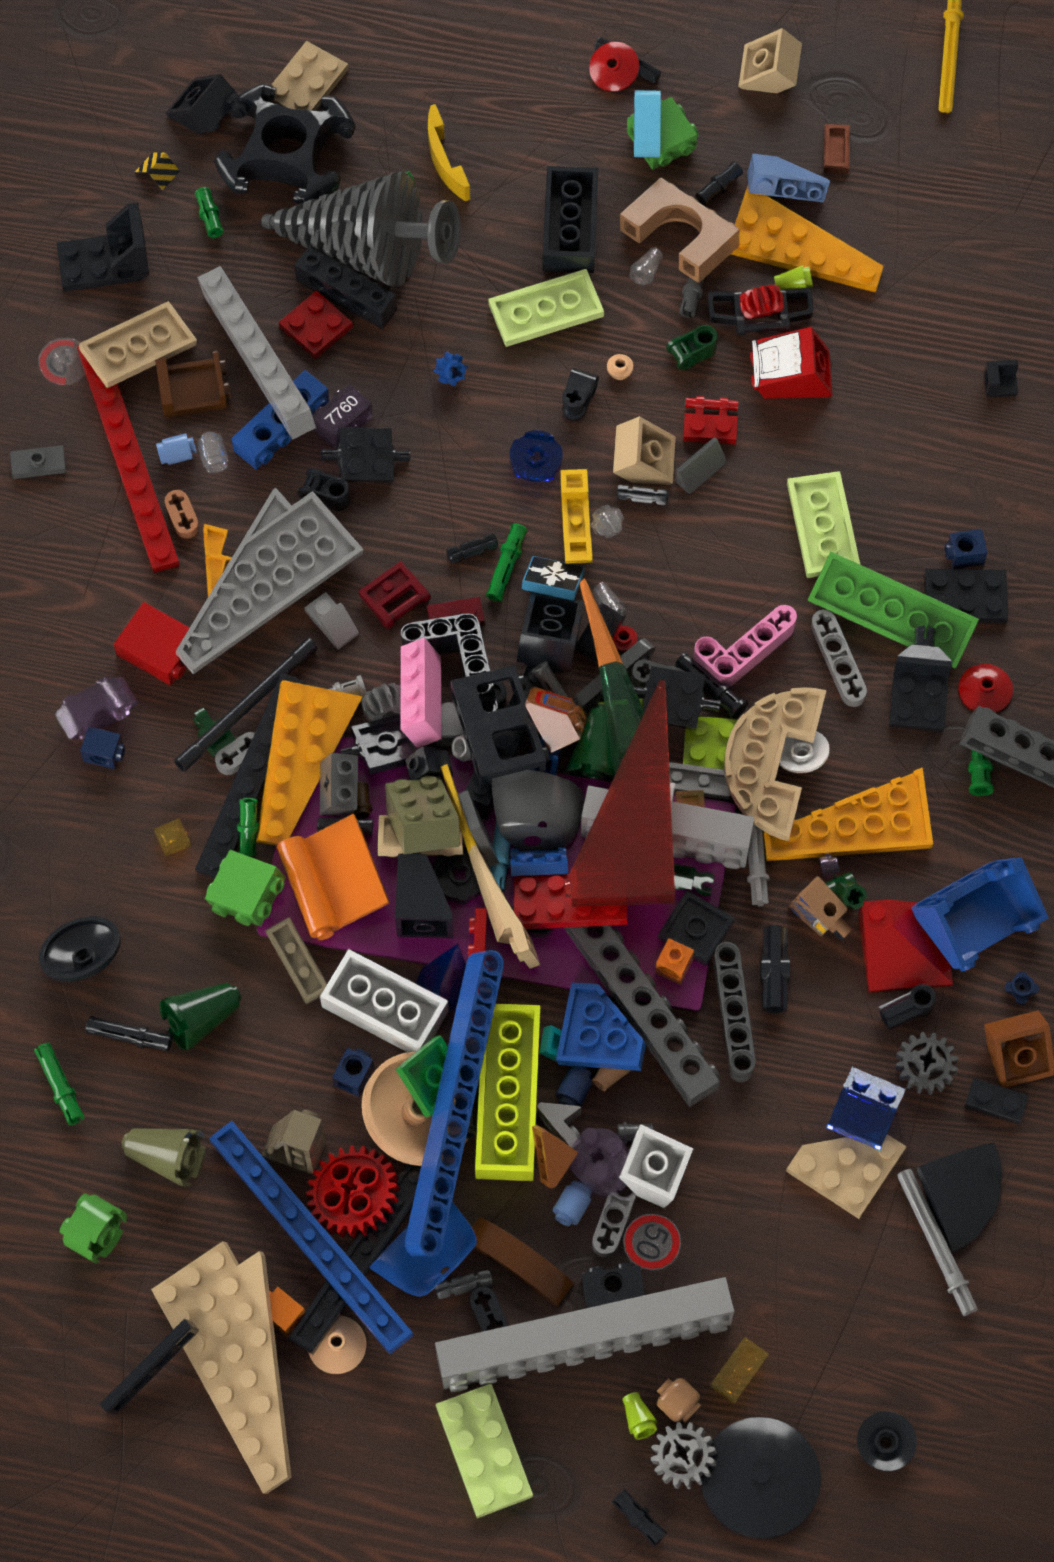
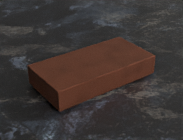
M825 124L823 172L849 173L850 125Z

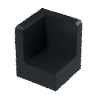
M1018 360L987 361L984 370L986 397L1016 396L1018 394L1016 378L1019 366Z

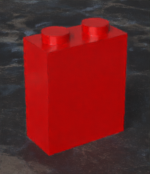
M143 602L114 642L116 655L171 686L175 679H180L186 670V665L176 655V650L190 627Z

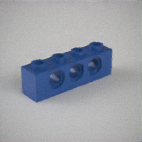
M304 370L293 382L309 406L312 416H314L317 412L321 413L328 406V388L308 371ZM270 403L231 438L233 451L256 470L262 464H267L272 459L274 453L280 447H285L292 439L284 425L278 423L280 419ZM261 437H269L267 440H259Z

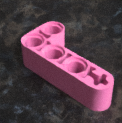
M788 605L778 606L727 650L712 637H702L695 643L693 659L721 684L725 683L733 686L794 633L797 619L796 611ZM767 636L770 640L762 641L758 637ZM706 650L711 652L712 655L703 656L700 652ZM746 652L751 656L744 658L739 653ZM728 669L731 673L725 675L720 673L719 670Z

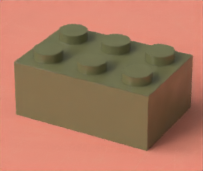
M425 776L421 779L408 781L397 780L393 783L385 784L386 813L404 855L460 847L459 817L440 776Z

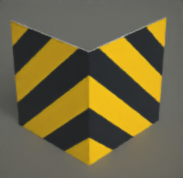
M152 153L135 172H148L163 190L180 170L166 153Z

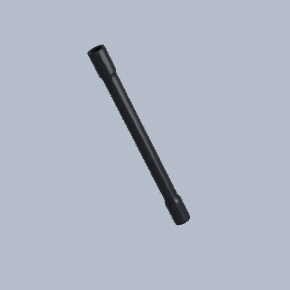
M306 638L279 666L195 743L190 744L174 759L175 765L181 771L186 772L202 757L208 748L275 688L281 673L289 675L318 650L315 642L310 638Z

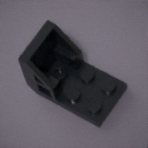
M138 202L127 204L105 224L107 232L105 236L56 242L63 292L138 282L150 274Z

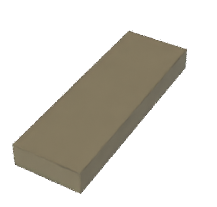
M290 917L265 930L306 1005L320 998L327 983Z

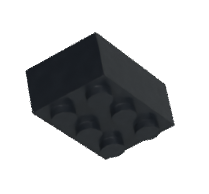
M531 592L521 630L516 662L524 663L528 666H538L543 662H548L549 667L555 671L564 670L571 672L584 601H572Z

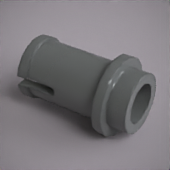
M627 1122L618 1124V1142H623L624 1145H627V1142H633L640 1125L653 1130V1124H627Z

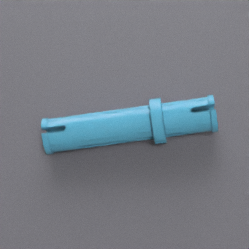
M496 821L493 846L499 863L491 866L490 870L501 891L504 892L507 868H510V860L508 859L510 843L501 835Z

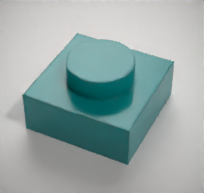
M552 1025L544 1027L539 1054L556 1061L562 1030Z

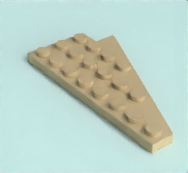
M222 1241L151 1290L173 1329L183 1319L193 1322L199 1329V1332L183 1348L262 1493L268 1494L292 1477L266 1259L264 1253L259 1251L239 1264L227 1242Z

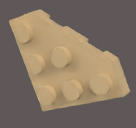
M883 1131L802 1145L787 1167L786 1172L860 1219L900 1159L906 1146Z

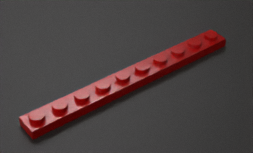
M77 346L86 378L153 573L179 566V560L118 384L107 388L79 350V346Z

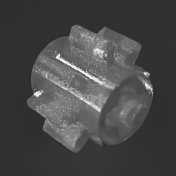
M604 505L593 512L594 522L590 526L596 535H604L605 538H610L622 530L621 521L625 518L619 508L615 509V507L611 508L609 505Z

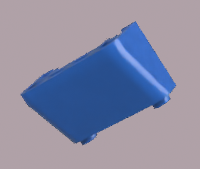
M1022 857L1001 859L985 864L911 907L916 920L952 968L960 969V971H966L976 965L975 961L979 958V952L1015 931L1024 930L1026 934L1034 932L1041 927V922L1049 918Z

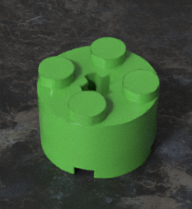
M85 1193L79 1198L76 1204L77 1209L71 1218H66L62 1223L60 1233L64 1235L63 1243L66 1247L88 1260L98 1263L99 1260L97 1258L99 1256L106 1258L117 1245L123 1233V1230L119 1228L121 1220L126 1223L127 1215L126 1212L99 1196H89Z

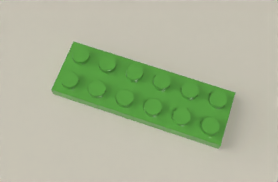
M831 551L808 598L809 602L906 647L914 645L916 627L925 626V639L928 626L933 627L937 630L935 647H939L951 659L952 668L954 669L957 668L979 621L978 618Z

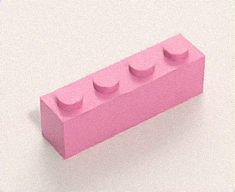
M425 637L401 646V730L417 748L442 739L441 656Z

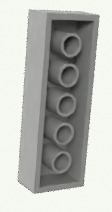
M588 786L581 818V837H585L586 840L594 843L602 841L612 842L615 846L621 848L633 846L647 853L659 851L668 853L669 856L674 858H684L685 856L695 858L700 863L709 864L717 862L722 863L727 868L738 869L739 867H746L754 817Z

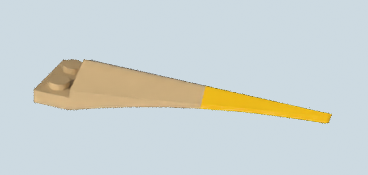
M448 764L441 766L440 768L452 804L459 817V826L496 940L500 943L511 944L514 954L517 953L519 961H525L530 969L539 966L540 962L531 937L506 900L470 832Z

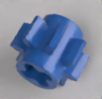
M445 352V357L437 358L436 369L433 372L440 375L438 381L443 384L448 382V384L456 386V381L464 380L465 369L468 366L461 363L463 357L458 354L453 355Z

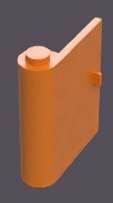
M354 814L307 838L294 836L281 841L276 848L312 938H318V940L328 939L334 935V931L390 903Z

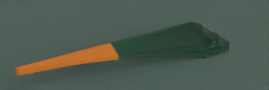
M584 578L580 582V588L599 664L607 716L611 762L620 786L647 785V779L666 781L669 778L659 755L662 752L588 583Z

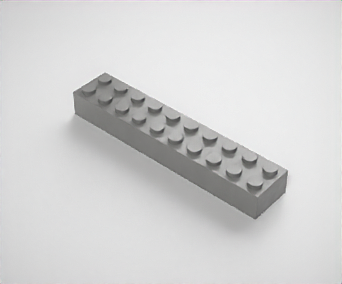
M726 1277L435 1342L436 1356L444 1390L450 1389L451 1392L466 1390L469 1384L479 1382L480 1386L496 1383L497 1378L508 1376L509 1379H517L525 1376L526 1372L537 1369L539 1373L551 1371L555 1369L554 1365L566 1363L567 1366L578 1365L584 1362V1358L595 1356L597 1360L611 1357L613 1355L612 1352L624 1350V1353H631L640 1350L641 1345L652 1343L653 1346H662L670 1343V1339L681 1337L682 1340L693 1339L699 1336V1332L710 1330V1333L723 1332L732 1323L734 1308Z

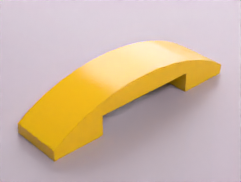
M436 104L431 105L428 115V142L433 164L448 188L464 201L470 200V185L462 166L454 168L450 166L440 140L445 139L444 123Z
M587 469L561 470L565 564L592 563Z

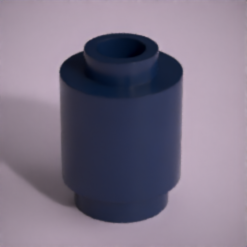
M572 1066L571 1070H567L555 1094L557 1099H559L558 1103L581 1107L593 1084L591 1080L593 1074L581 1066Z

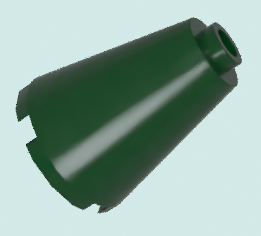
M600 704L597 708L591 709L581 738L577 741L567 764L566 772L570 771L569 775L595 780L606 778L605 781L611 783L620 782L619 716L612 706Z
M222 983L166 997L159 1002V1010L162 1020L168 1018L170 1028L167 1031L173 1035V1041L180 1049H186L187 1051L192 1049L240 1007L239 1001L242 998L236 986Z

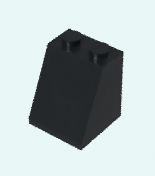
M420 852L405 855L398 854L395 907L397 937L453 939L452 912L427 854H421Z

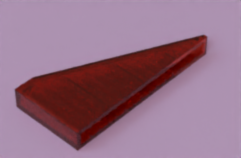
M660 680L571 869V880L565 881L566 898H571L572 907L674 904L675 882L665 680Z

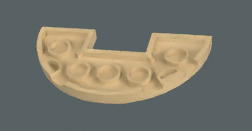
M792 688L788 692L776 695L773 693L762 698L745 714L741 715L734 725L727 742L724 770L727 786L734 802L744 815L754 817V825L766 833L785 841H789L802 787L775 781L785 739L787 736L813 743L826 690Z

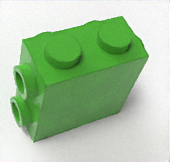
M672 97L664 101L661 100L660 158L644 157L652 170L660 166H667L672 160L680 156L691 154L697 146L699 133L693 123H689L683 107L680 104L677 105ZM634 113L627 118V133L633 142Z
M230 850L226 858L222 860L214 881L208 886L205 900L212 906L211 910L222 917H226L229 914L234 916V919L243 925L250 926L252 923L261 927L264 920L271 913L272 904L276 896L283 890L286 877L276 866Z

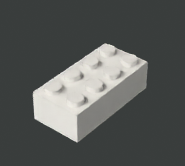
M349 949L320 996L322 1008L408 1053L417 1052L434 1038L449 1012L448 1001Z

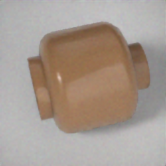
M677 1378L674 1382L667 1379L657 1390L661 1395L657 1400V1406L674 1422L681 1420L686 1422L701 1406L698 1403L700 1394L683 1378Z

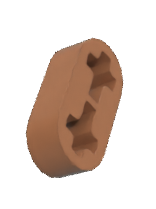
M181 490L169 492L165 496L164 501L166 511L176 534L182 539L195 537L199 531V525L188 496ZM174 500H178L181 503L182 510H177L176 505L173 504ZM183 518H186L187 523L191 527L190 529H186L183 526Z

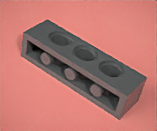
M978 706L970 715L959 744L1054 788V741L1047 738L1041 732L1032 731L1021 726L1015 720L997 715L989 708ZM991 731L995 732L998 737L994 736ZM1016 743H1019L1023 749L1018 747ZM1041 754L1046 756L1048 760H1045Z

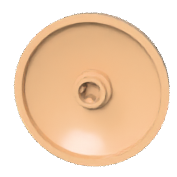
M409 1052L386 1060L371 1075L362 1096V1115L370 1136L386 1154L403 1163L422 1166L432 1116L425 1117L395 1070L415 1053Z

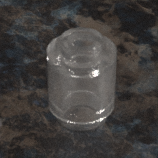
M215 432L204 433L197 441L202 465L209 473L221 472L227 468L228 462L223 436Z

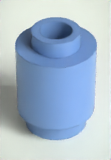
M186 433L162 439L161 443L156 444L161 464L168 463V465L191 460L193 459L192 454L197 453L193 437L187 438Z
M572 1181L570 1186L567 1185L553 1208V1212L556 1214L555 1219L565 1226L577 1225L591 1202L590 1196L592 1191L582 1183Z

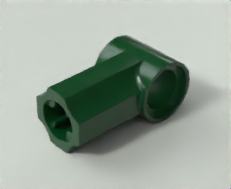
M848 872L825 882L844 905L850 906L853 909L863 906L867 893L863 886L857 884L852 873Z

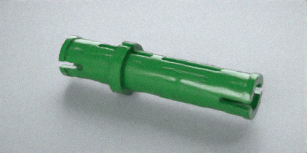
M511 524L507 540L500 548L501 556L486 592V597L492 601H502L516 559L521 556L522 550L520 548L528 531L521 524Z
M51 1043L39 1045L38 1048L34 1049V1052L53 1089L54 1101L60 1105L68 1125H75L85 1118L77 1103L76 1091L70 1087Z

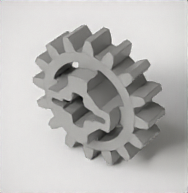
M677 1422L676 1430L674 1431L669 1426L665 1427L667 1435L665 1437L660 1434L656 1436L660 1441V1445H652V1450L658 1454L651 1457L652 1463L658 1465L654 1469L657 1475L664 1474L662 1480L666 1484L673 1480V1485L676 1489H679L681 1482L685 1483L687 1489H691V1482L694 1480L701 1485L702 1480L700 1477L702 1475L711 1476L710 1471L707 1469L708 1466H716L715 1460L710 1457L717 1454L715 1447L710 1446L713 1443L710 1436L704 1437L705 1431L702 1427L695 1432L694 1425L689 1422L686 1429H683L680 1422ZM689 1437L693 1439L690 1441L681 1440L680 1438ZM671 1444L670 1452L665 1456V1452ZM679 1446L687 1453L689 1465L681 1458ZM703 1455L702 1461L697 1467L698 1458ZM677 1470H682V1471H686V1472H688V1473H687V1474H677V1473H675V1472H676Z

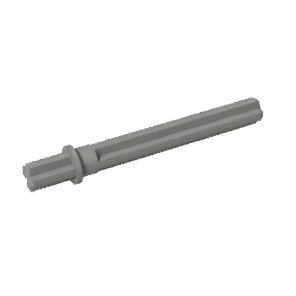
M753 824L748 851L750 875L747 877V882L751 886L752 905L764 906V904L769 903L767 882L770 878L766 874L763 831Z
M907 1169L898 1174L899 1182L949 1286L948 1293H953L963 1316L977 1311V1306L967 1287L970 1283L968 1280L965 1281L912 1170Z

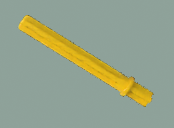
M948 0L947 10L943 14L946 27L939 97V111L942 113H950L953 108L959 27L964 16L961 11L962 0Z

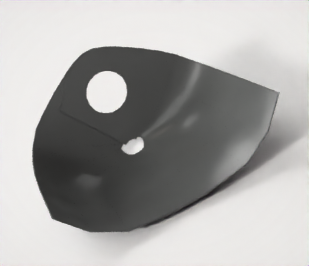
M525 770L492 779V793L497 825L501 835L515 848H519L520 851L558 850V847H566L574 840L585 802V796L581 788L575 783L556 775L534 770ZM539 822H546L547 828L538 827ZM528 836H537L541 839L540 844L535 846L526 845L523 841Z

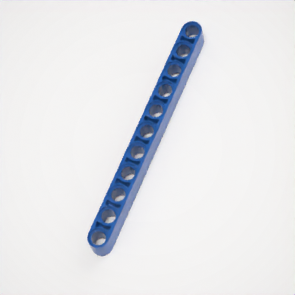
M496 950L473 953L469 956L466 963L405 1237V1249L413 1257L435 1256L441 1251L504 967L503 957Z

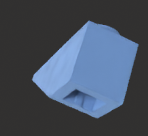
M752 153L747 171L749 193L824 203L830 180L776 156Z

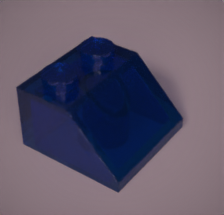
M852 1067L827 1128L877 1150H881L906 1089Z

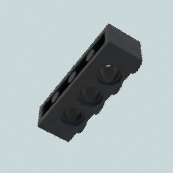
M310 246L294 264L297 282L313 291L317 290L325 298L382 330L397 311L396 294Z

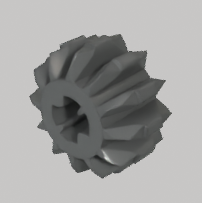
M383 683L379 687L374 686V689L365 693L366 696L361 699L364 715L369 722L401 714V685H396L395 683L386 685Z

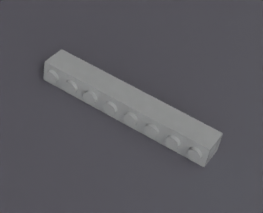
M219 266L197 277L206 301L292 440L315 429L316 426L309 406L222 267Z

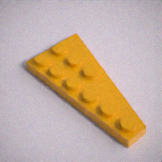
M747 186L735 222V226L740 229L739 246L731 255L788 270L803 265V268L810 267L811 276L876 293L883 265L770 197L749 193Z
M282 680L279 689L256 842L277 846L281 841L291 836L320 780V762L329 754L334 753L363 696Z
M923 767L905 777H897L892 779L890 783L877 788H870L838 801L833 806L813 811L811 815L798 820L794 819L789 841L779 839L764 831L763 839L766 861L932 848L933 838Z

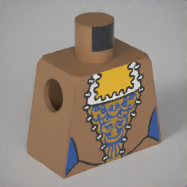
M819 876L802 890L788 906L790 910L820 936H823L830 930L842 941L853 930L841 918L848 910L847 907Z

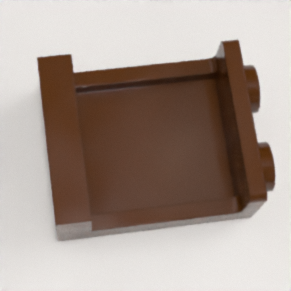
M213 351V359L168 366L166 358L155 359L165 418L227 408L226 398H231L229 383L223 382L222 375H227L225 359L219 360L218 351Z

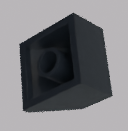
M221 74L196 77L165 114L197 134L212 133L220 126L221 123L219 121L222 117L231 112L232 100L239 94Z

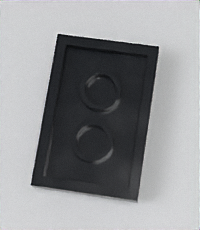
M925 569V595L978 618V623H1007L1006 570Z

